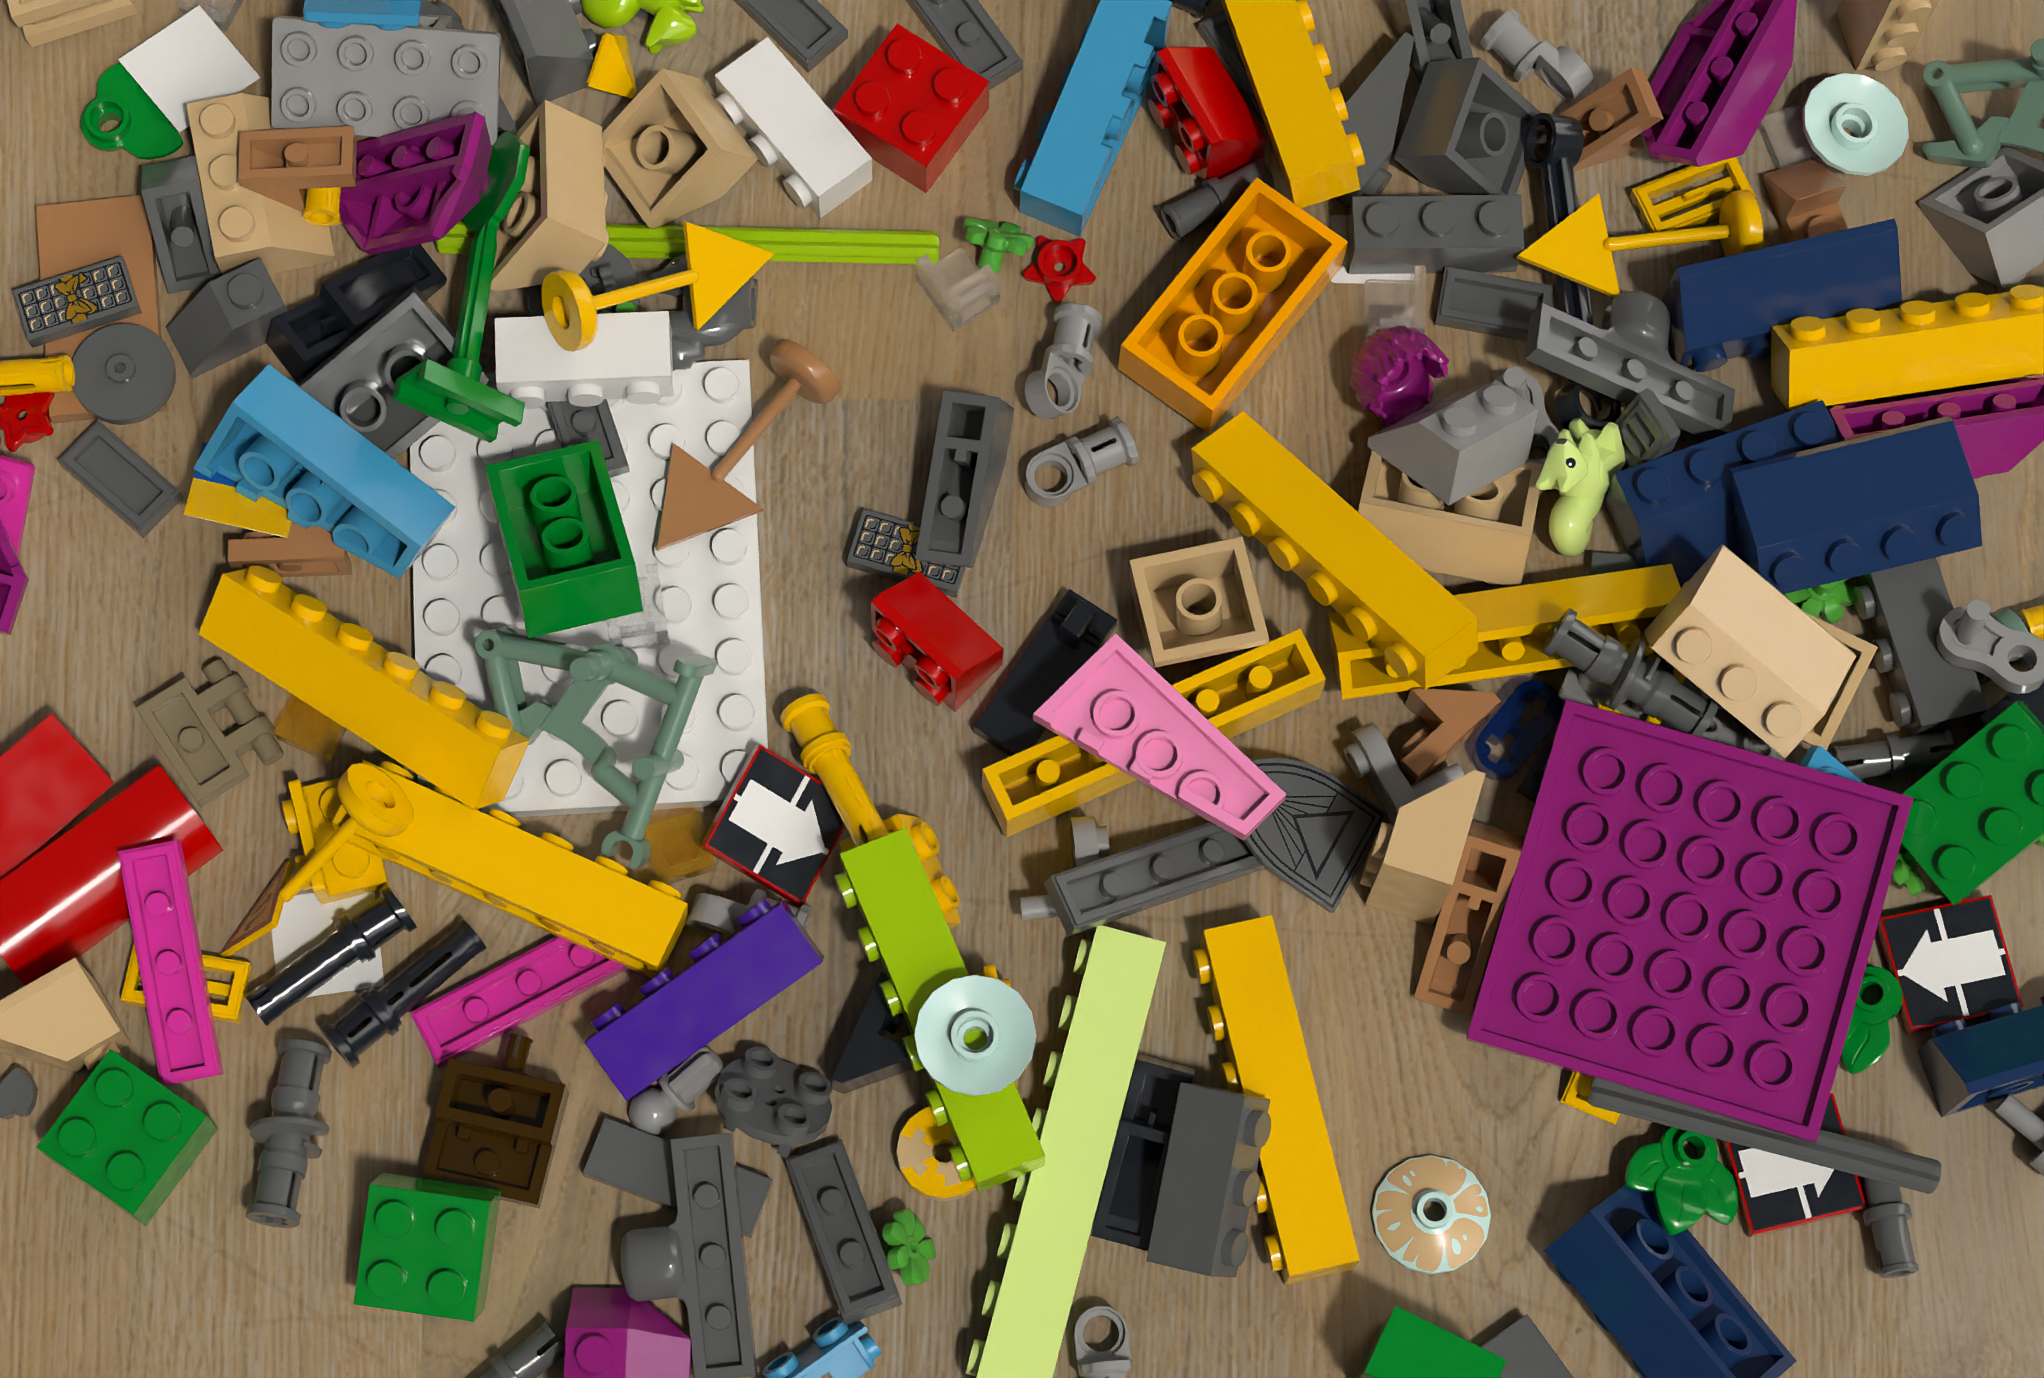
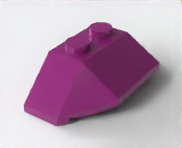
M1712 0L1684 22L1650 83L1664 118L1642 132L1648 152L1652 158L1701 167L1744 154L1792 67L1797 0Z
M477 112L357 143L356 186L341 187L339 213L344 226L364 252L375 255L441 240L480 201L481 194L488 182L487 170L492 153L485 117Z
M2034 375L2031 379L2019 377L1843 403L1829 409V414L1837 428L1840 442L1950 416L1954 421L1973 479H1977L1986 475L2009 472L2044 441V375Z
M573 1288L566 1325L564 1378H690L691 1339L649 1301L638 1302L628 1296L625 1288Z

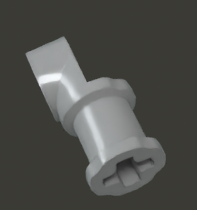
M1514 8L1505 12L1483 36L1480 46L1485 51L1493 50L1515 70L1513 77L1519 83L1528 79L1534 73L1560 98L1572 102L1593 82V74L1590 68L1572 49L1566 46L1556 48L1548 40L1541 42L1519 21V12Z
M1065 303L1055 309L1053 323L1056 326L1053 344L1046 348L1041 369L1035 370L1028 375L1025 382L1026 401L1031 411L1037 417L1047 420L1071 413L1080 402L1085 377L1091 374L1094 358L1091 355L1094 336L1099 334L1102 328V315L1090 306ZM1048 379L1054 383L1057 389V405L1048 394Z
M1115 417L1108 421V427L1083 439L1073 436L1060 444L1038 453L1027 465L1024 480L1026 494L1032 502L1041 507L1053 508L1061 506L1069 500L1073 492L1095 483L1097 475L1124 463L1129 467L1139 462V455L1134 439L1126 424L1119 417ZM1053 466L1064 473L1067 482L1059 491L1046 492L1035 483V473L1042 467Z
M758 888L753 893L748 906L720 896L697 893L686 923L695 931L709 937L717 933L721 940L724 941L742 928L736 919L763 899H766L771 907L779 901L767 898L766 891ZM803 904L800 908L788 905L804 929L808 931L813 907Z
M1096 1306L1087 1309L1080 1315L1074 1328L1078 1375L1084 1378H1128L1127 1373L1133 1370L1129 1332L1125 1319L1118 1311L1107 1306ZM1097 1317H1105L1111 1320L1116 1325L1119 1333L1116 1345L1104 1352L1091 1349L1085 1343L1083 1337L1086 1324L1091 1319Z

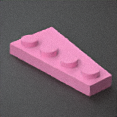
M1116 633L1033 713V721L1243 841L1285 800L1286 793Z

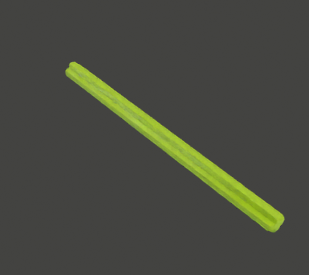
M459 221L441 240H436L438 252L442 254H470L471 244L476 232L472 231L464 221ZM606 224V230L609 232L608 244L614 246L626 258L674 259L686 253L683 226L662 225L654 229L649 228L647 225ZM701 226L775 253L768 261L934 265L939 260L940 239L938 233L934 231Z

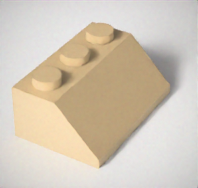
M1841 0L1836 15L1855 70L1875 67L1877 71H1885L1903 64L1910 56L1941 0Z
M237 93L186 103L214 256L222 276L258 258H261L269 274L337 261L330 226H317L305 221L306 218H303V211L293 209L239 185L240 131L275 130L271 125V98Z
M547 100L541 103L516 133L530 148L525 182L504 220L498 226L496 236L497 251L490 288L495 292L541 285L549 273L558 270H571L579 275L591 261L596 262L601 258L608 245L609 232L606 230L605 219L608 194L604 190L606 154L603 152L602 126Z
M1372 450L1358 512L1422 569L1433 573H1445L1480 580L1493 585L1521 586L1540 492L1536 488V483L1543 465L1527 462L1457 502L1447 505Z
M1723 544L1718 547L1644 631L1650 647L1784 758L1793 751L1826 714L1856 658L1854 652Z
M1473 770L1400 807L1392 825L1384 822L1381 823L1360 880V885L1370 887L1365 905L1431 926L1433 925L1453 886L1486 773Z

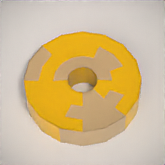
M926 1107L909 1118L899 1134L896 1156L900 1174L913 1191L926 1199L948 1202L964 1198L976 1188L972 1179L960 1181L952 1160L945 1163L939 1162L933 1156V1150L937 1145L946 1143L955 1146L957 1143L949 1124L946 1123L938 1127L930 1107Z

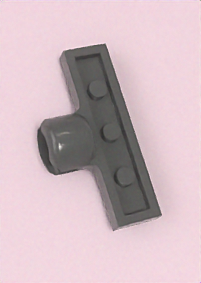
M1629 291L1617 295L1612 300L1611 305L1604 307L1602 329L1544 303H1541L1530 314L1525 360L1627 405L1641 391L1646 388L1652 389L1679 428L1703 439L1710 440L1731 432L1735 389L1684 367L1671 359L1667 350L1670 312L1663 300L1657 296L1643 291Z
M733 1133L670 1139L678 1209L677 1218L674 1223L668 1226L631 1230L622 1238L621 1269L624 1287L628 1296L638 1302L667 1298L684 1300L688 1309L695 1378L756 1376L758 1372Z

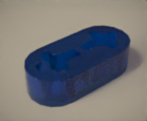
M1537 680L1522 683L1481 731L1473 747L1472 759L1475 768L1480 772L1486 773L1485 777L1499 781L1513 777L1554 728L1562 712V701L1552 685ZM1538 697L1546 703L1543 713L1548 718L1545 719L1537 715L1525 728L1518 723L1526 708L1525 703L1521 700L1524 699L1532 703ZM1508 733L1516 738L1508 753L1510 759L1513 760L1512 762L1504 758L1499 760L1497 764L1490 761L1488 756L1491 748L1486 744L1487 742L1497 746Z

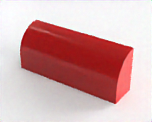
M52 713L0 756V880L15 870L115 784Z
M160 765L153 768L0 880V956L24 986L73 958H79L130 920L118 851L181 840L187 876H190L224 851Z

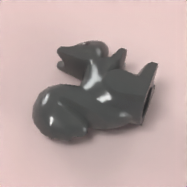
M686 253L674 258L663 270L652 273L649 279L653 280L688 270ZM753 276L699 330L694 329L689 285L660 293L683 297V310L669 312L672 332L673 371L690 369L694 362L703 359L705 347L722 345L732 340L742 330L756 326L758 280L753 279Z

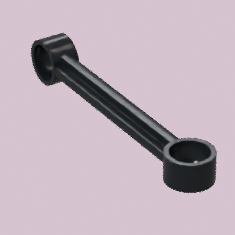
M1539 113L1532 118L1527 126L1523 146L1528 164L1533 168L1541 169L1550 231L1578 209L1573 168L1581 157L1584 135L1580 122L1574 117ZM1555 274L1559 310L1593 325L1589 287ZM1568 379L1569 384L1561 388L1556 395L1555 411L1564 429L1569 430V424L1572 419L1580 418L1589 429L1603 430L1605 425L1609 422L1615 423L1620 416V401ZM1580 391L1585 393L1593 402L1596 409V420L1584 411L1580 402Z

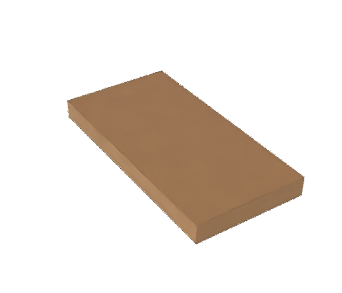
M134 195L36 206L40 281L123 256L142 311L140 314L46 343L45 358L68 355L73 361L76 351L87 337L99 329L114 324L127 323L139 325L153 331L162 339L155 242L143 196ZM73 387L71 392H54V398L49 406V417L53 423L97 419L84 409L76 397ZM167 403L158 412L167 411Z

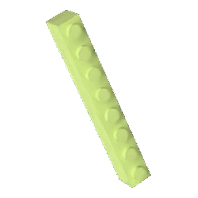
M1103 925L1097 926L1093 941L1081 940L1073 973L1084 975L1078 997L1067 994L1058 1029L1069 1031L1063 1053L1051 1052L1043 1082L1044 1086L1054 1088L1049 1108L1045 1110L1037 1107L1032 1122L1045 1153V1165L1017 1178L1012 1199L1023 1202L1018 1224L1006 1222L997 1257L1008 1261L1002 1283L990 1280L981 1315L992 1318L987 1340L974 1339L966 1369L967 1375L975 1376L976 1378H1053L1166 942Z

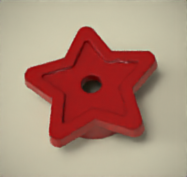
M1039 236L1037 238L1038 260L1023 272L1025 280L1046 285L1053 301L1057 304L1063 301L1072 286L1091 285L1096 280V276L1083 263L1086 241L1082 238L1069 242L1066 240L1052 241L1045 236ZM1058 263L1065 266V269L1061 272L1056 271L1054 268Z
M54 392L5 397L4 404L0 406V429L4 431L6 447L10 452L17 451L23 443H34L44 436H51L54 429L49 417V406L54 398ZM23 411H26L27 416L24 419L19 420V414Z

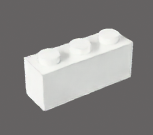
M768 37L715 74L716 102L734 126L740 124L751 137L748 140L749 145L760 162L766 167L774 164L786 178L783 180L784 187L798 206L804 208L806 205H809L821 219L873 180L872 158Z
M669 311L597 314L598 328L595 339L586 348L574 352L564 350L556 342L550 332L545 316L495 318L497 389L499 392L524 402V409L540 408L545 405V402L569 401L570 404L575 406L590 407L601 404L603 399H627V401L634 404H652L658 402L661 397H674L672 332Z

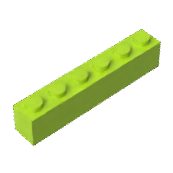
M905 827L841 853L840 860L843 872L834 875L846 908L857 905L866 926L856 929L868 961L873 962L878 959L881 961L888 980L879 983V986L892 1017L901 1013L904 1016L911 1035L903 1037L902 1041L916 1072L924 1068L918 1058L914 1037L920 1009L933 991L952 979L967 977L969 974L909 832ZM972 1030L965 1035L964 1043L968 1048L978 1050L985 1046L987 1037L979 1030ZM928 1074L934 1089L926 1092L925 1096L937 1126L948 1123L957 1145L948 1148V1151L961 1182L972 1179L977 1193H980L1045 1165V1153L1014 1082L996 1093L970 1096L951 1092L933 1080Z

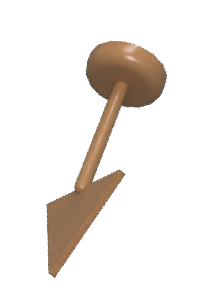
M780 339L775 344L769 354V360L773 370L785 385L713 471L673 443L657 551L763 511V508L724 479L795 393L818 404L829 403L841 389L838 379L818 357L789 339Z

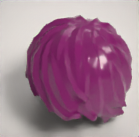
M1395 326L1387 329H1378L1372 335H1369L1365 341L1360 342L1359 349L1355 351L1350 362L1352 371L1349 383L1355 391L1356 400L1362 404V408L1382 419V426L1386 427L1388 425L1389 427L1423 409L1425 404L1431 403L1434 386L1431 376L1433 378L1446 377L1448 375L1447 364L1449 359L1429 337L1415 327Z

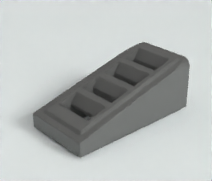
M1646 388L1638 393L1615 421V424L1619 427L1626 460L1621 471L1671 454L1680 436V429L1652 389Z

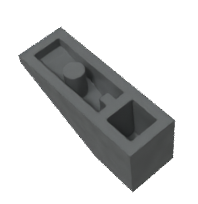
M1406 31L1345 104L1349 117L1348 120L1341 122L1345 134L1356 132L1365 158V165L1357 167L1360 190L1334 198L1348 209L1350 208L1352 197L1379 196L1392 177V174L1387 170L1393 151L1414 43V37Z
M943 390L915 560L973 569L1005 466L1014 408L1001 398Z

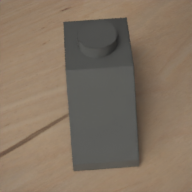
M1386 0L1391 24L1398 39H1400L1405 31L1414 37L1410 64L1420 85L1429 62L1473 58L1461 0Z
M196 155L143 165L141 192L168 294L205 287L208 282L221 277L222 274L214 256Z
M258 258L208 282L168 325L167 330L193 379L266 344L272 319L287 312V308L261 258Z

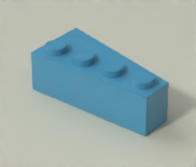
M1100 0L1094 16L1089 19L1079 44L1080 50L1073 65L1069 64L1064 72L1058 89L1060 97L1054 112L1047 111L1041 122L1036 136V142L1040 143L1035 157L1033 160L1028 158L1024 160L1016 177L1014 189L1020 191V213L1081 237L1151 84V76L1154 75L1157 51L1167 47L1172 9L1171 1Z
M270 364L231 403L193 467L194 470L209 478H212L218 472L238 483L235 492L254 502H257L263 496L288 510L287 519L305 529L309 526H319L331 532L335 545L399 579L434 540L455 509L454 505L439 495L433 488L414 476L386 452L371 443Z

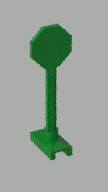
M509 130L498 136L496 142L492 145V153L487 170V185L481 194L480 201L462 218L467 226L476 234L471 244L453 359L448 361L447 367L429 359L424 360L396 379L393 400L489 443L497 439L500 423L505 422L514 427L520 425L523 420L525 407L524 402L480 383L482 366L479 364V357L497 251V230L525 182L530 148L517 134Z

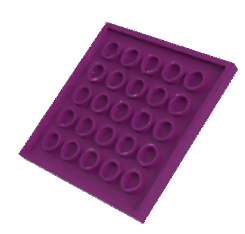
M1566 699L1466 1040L1815 1144L1818 1139L1914 798Z

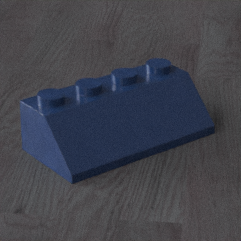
M1895 218L1676 268L1662 298L1670 312L1668 346L1672 359L1684 367H1694L1696 372H1707L1723 366L1727 363V359L1748 355L1749 359L1758 360L1771 356V326L1791 324L1794 319L1804 316L1821 319L1846 316L1847 312L1860 308L1875 311L1898 308L1902 303L1898 227Z
M1823 400L1614 473L1604 502L1628 553L1633 556L1637 567L1645 568L1672 564L1679 585L1682 587L1721 544L1737 555L1729 468L1840 442L1838 431Z
M1950 416L1729 468L1737 555L1782 594L1982 546L1979 494L1954 421Z
M2044 996L2040 997L2042 1005L2022 1011L2019 1003H2013L1986 1013L1988 1022L1967 1028L1965 1020L1960 1019L1943 1024L1930 1031L1932 1038L1917 1052L1941 1117L2004 1099L2010 1093L2014 1096L2044 1087Z
M1624 1185L1588 1212L1544 1250L1555 1264L1560 1277L1572 1285L1593 1310L1597 1322L1616 1338L1632 1358L1637 1371L1644 1378H1778L1797 1361L1688 1229L1673 1236L1666 1233L1657 1214L1653 1191H1636Z

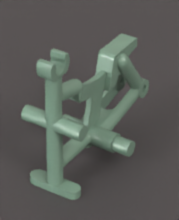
M2038 39L2031 45L2030 57L1950 65L1944 61L1936 60L1930 62L1925 67L1923 73L1924 80L1929 86L1931 94L1937 99L1955 137L1954 140L1945 142L1922 143V150L1926 158L1938 164L1988 168L1993 164L2001 145L2023 148L2044 155V129L2039 127L2044 117V39ZM2025 87L2010 119L2008 117L1990 116L1977 129L1960 93Z
M509 627L481 632L476 637L475 649L484 658L495 712L508 718L513 723L512 729L530 739L528 745L533 744L542 731H546L572 746L592 765L591 777L594 781L629 808L622 828L609 833L604 838L601 845V855L606 858L614 856L618 851L620 842L624 840L630 843L633 849V855L628 867L633 870L643 867L651 854L650 843L643 836L667 774L679 770L684 764V756L677 749L702 680L704 676L714 673L717 661L700 654L677 658L673 671L678 673L679 677L675 683L638 667V656L630 648L616 647L608 643L587 648L537 637L528 638L527 635L517 634L514 629ZM518 661L569 671L574 681L557 704L544 699L540 702L535 701L528 706ZM619 683L668 705L650 754L637 758L632 764V772L640 780L638 785L614 767L617 760L615 750L595 731L582 723L607 686Z

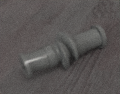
M1568 608L1547 638L1542 648V653L1549 657L1553 653L1557 654L1581 669L1586 677L1613 689L1608 707L1614 711L1629 699L1637 704L1641 711L1652 718L1658 717L1680 732L1698 737L1702 736L1718 710L1719 704L1711 697L1706 700L1680 684L1678 678L1667 671L1656 669L1662 657L1655 651L1642 660L1646 644L1642 638H1635L1630 646L1624 649L1622 644L1609 635L1605 637L1576 619L1577 612L1573 609Z
M285 1039L279 1042L277 1050L279 1056L282 1057L277 1087L273 1089L270 1102L272 1109L271 1117L256 1120L250 1126V1136L255 1142L264 1146L265 1149L259 1159L257 1170L260 1174L254 1204L247 1206L245 1216L247 1219L262 1225L293 1228L300 1224L301 1214L296 1211L301 1181L306 1176L307 1159L319 1158L323 1150L317 1145L310 1143L309 1139L310 1137L328 1135L330 1129L328 1125L313 1118L318 1111L320 1102L318 1091L323 1065L330 1062L332 1051L330 1048L316 1042Z

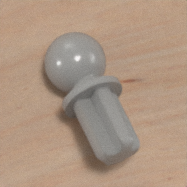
M703 1047L672 1073L667 1072L658 1078L662 1087L661 1090L646 1089L638 1093L632 1100L629 1108V1117L634 1128L654 1136L667 1132L675 1122L676 1108L679 1107L685 1112H690L695 1108L694 1100L718 1080L721 1070L724 1069L721 1059L711 1049Z

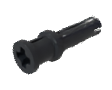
M387 885L379 890V898L354 916L350 917L345 914L339 918V923L335 925L338 930L329 935L324 941L308 950L268 981L244 995L266 1026L357 960H360L362 963L366 960L368 962L376 957L375 950L403 930L412 932L417 928L414 921Z
M462 920L455 929L425 953L417 957L378 991L373 988L369 991L365 989L359 994V1003L333 1024L325 1022L319 1029L351 1068H354L360 1063L359 1056L386 1033L393 1036L399 1031L398 1027L402 1025L400 1021L402 1016L435 989L439 988L472 958L487 948L469 924ZM445 955L450 956L448 960L415 987L411 988L409 986ZM398 994L402 995L393 1005L389 1006L387 1004ZM366 1020L370 1021V1023L361 1031H359L355 1036H353L352 1038L348 1037V1035L351 1032H353Z

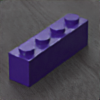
M766 899L761 900L736 919L742 928L722 941L717 933L713 934L687 953L693 961L692 964L675 976L668 967L639 987L645 996L626 1010L620 1002H617L590 1022L595 1032L584 1043L626 1101L823 962L824 955L784 899L772 907Z

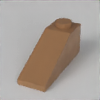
M1475 821L1471 822L1453 886L1441 907L1413 999L1470 1016L1521 855L1524 836Z

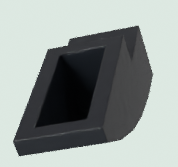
M421 244L383 252L323 282L319 296L273 318L266 343L297 382L410 287L415 285L428 300L446 284L447 277Z
M1138 1054L1091 1236L1148 1251L1180 1083H1193L1194 1068Z

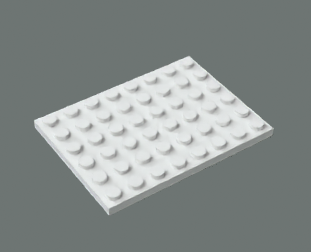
M749 359L694 362L690 369L673 371L674 397H661L658 402L652 404H634L627 401V399H607L630 472L612 477L610 480L636 564L643 611L536 636L537 638L587 648L602 643L630 648L638 656V667L675 683L679 677V674L673 671L677 658L700 654L717 661L714 673L704 676L677 746V749L684 756V764L679 770L667 774L654 810L721 806L753 747L762 745L769 750L757 514L657 551L673 443L708 469L714 470L753 423ZM496 372L486 373L490 380L484 385L498 391ZM546 402L540 408L524 409L522 423L517 427L505 422L500 423L497 439L491 443L440 421L410 446L411 473L455 506V509L434 540L413 563L415 661L420 665L419 670L436 681L447 682L459 687L465 692L466 700L484 711L495 712L484 658L475 649L476 637L485 630H496L502 627H509L514 629L517 634L527 635L494 513L485 466L561 448ZM753 444L724 480L757 504ZM518 661L528 706L535 701L540 702L544 699L557 704L574 681L569 671ZM619 683L607 686L582 723L595 731L615 750L617 760L614 767L638 785L640 780L634 776L632 764L637 758L650 754L668 705ZM542 731L536 741L528 745L505 799L477 810L487 814L489 809H496L512 817L621 812L628 811L629 808L594 781L591 777L592 765L580 752L554 735ZM418 775L419 785L431 790L434 789V784Z

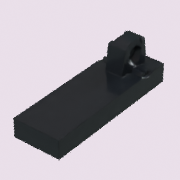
M1069 589L974 725V733L1009 756L1033 747L1046 729V727L1033 721V713L1105 644L1116 628L1118 619Z

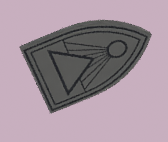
M1282 758L1251 760L1286 793V797L1244 840L1245 844L1252 854L1273 874L1328 912L1334 913L1374 841L1381 823L1385 821L1388 814L1333 775L1308 763Z

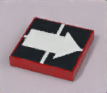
M757 745L753 747L701 841L699 848L792 904L800 906L804 904L845 825L821 781L762 745Z
M1992 895L1964 900L1955 905L1950 903L1879 919L1877 932L1888 971L1899 981L1903 992V1002L1899 1011L1906 1035L1931 1030L1960 1019H1964L1965 1022L1986 1018V1013L2013 1003H2019L2021 1008H2023Z
M1830 1093L1820 1130L1846 1136L1834 1094ZM1721 1140L1729 1171L1733 1175L1737 1186L1738 1202L1748 1237L1860 1212L1867 1208L1857 1175Z

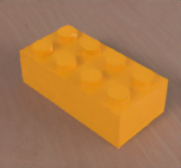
M1256 177L1121 344L1118 369L1209 434L1340 270L1348 241Z

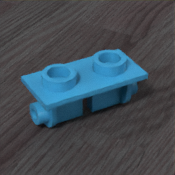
M839 1316L820 1326L812 1336L814 1341L795 1355L793 1352H786L772 1360L763 1369L764 1377L762 1378H821L826 1373H829L831 1378H858L876 1366L873 1360L880 1356L882 1352L869 1334L860 1340L858 1339L869 1331L860 1320L845 1325L842 1316Z

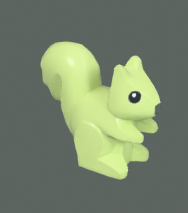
M1574 418L1569 424V430L1563 429L1559 432L1557 440L1552 444L1545 458L1536 488L1538 490L1557 489L1559 491L1560 497L1550 514L1549 534L1556 550L1566 557L1578 556L1584 552L1591 538L1593 518L1601 508L1614 473L1620 472L1626 463L1619 427L1615 423L1609 422L1603 430L1589 429L1580 418Z

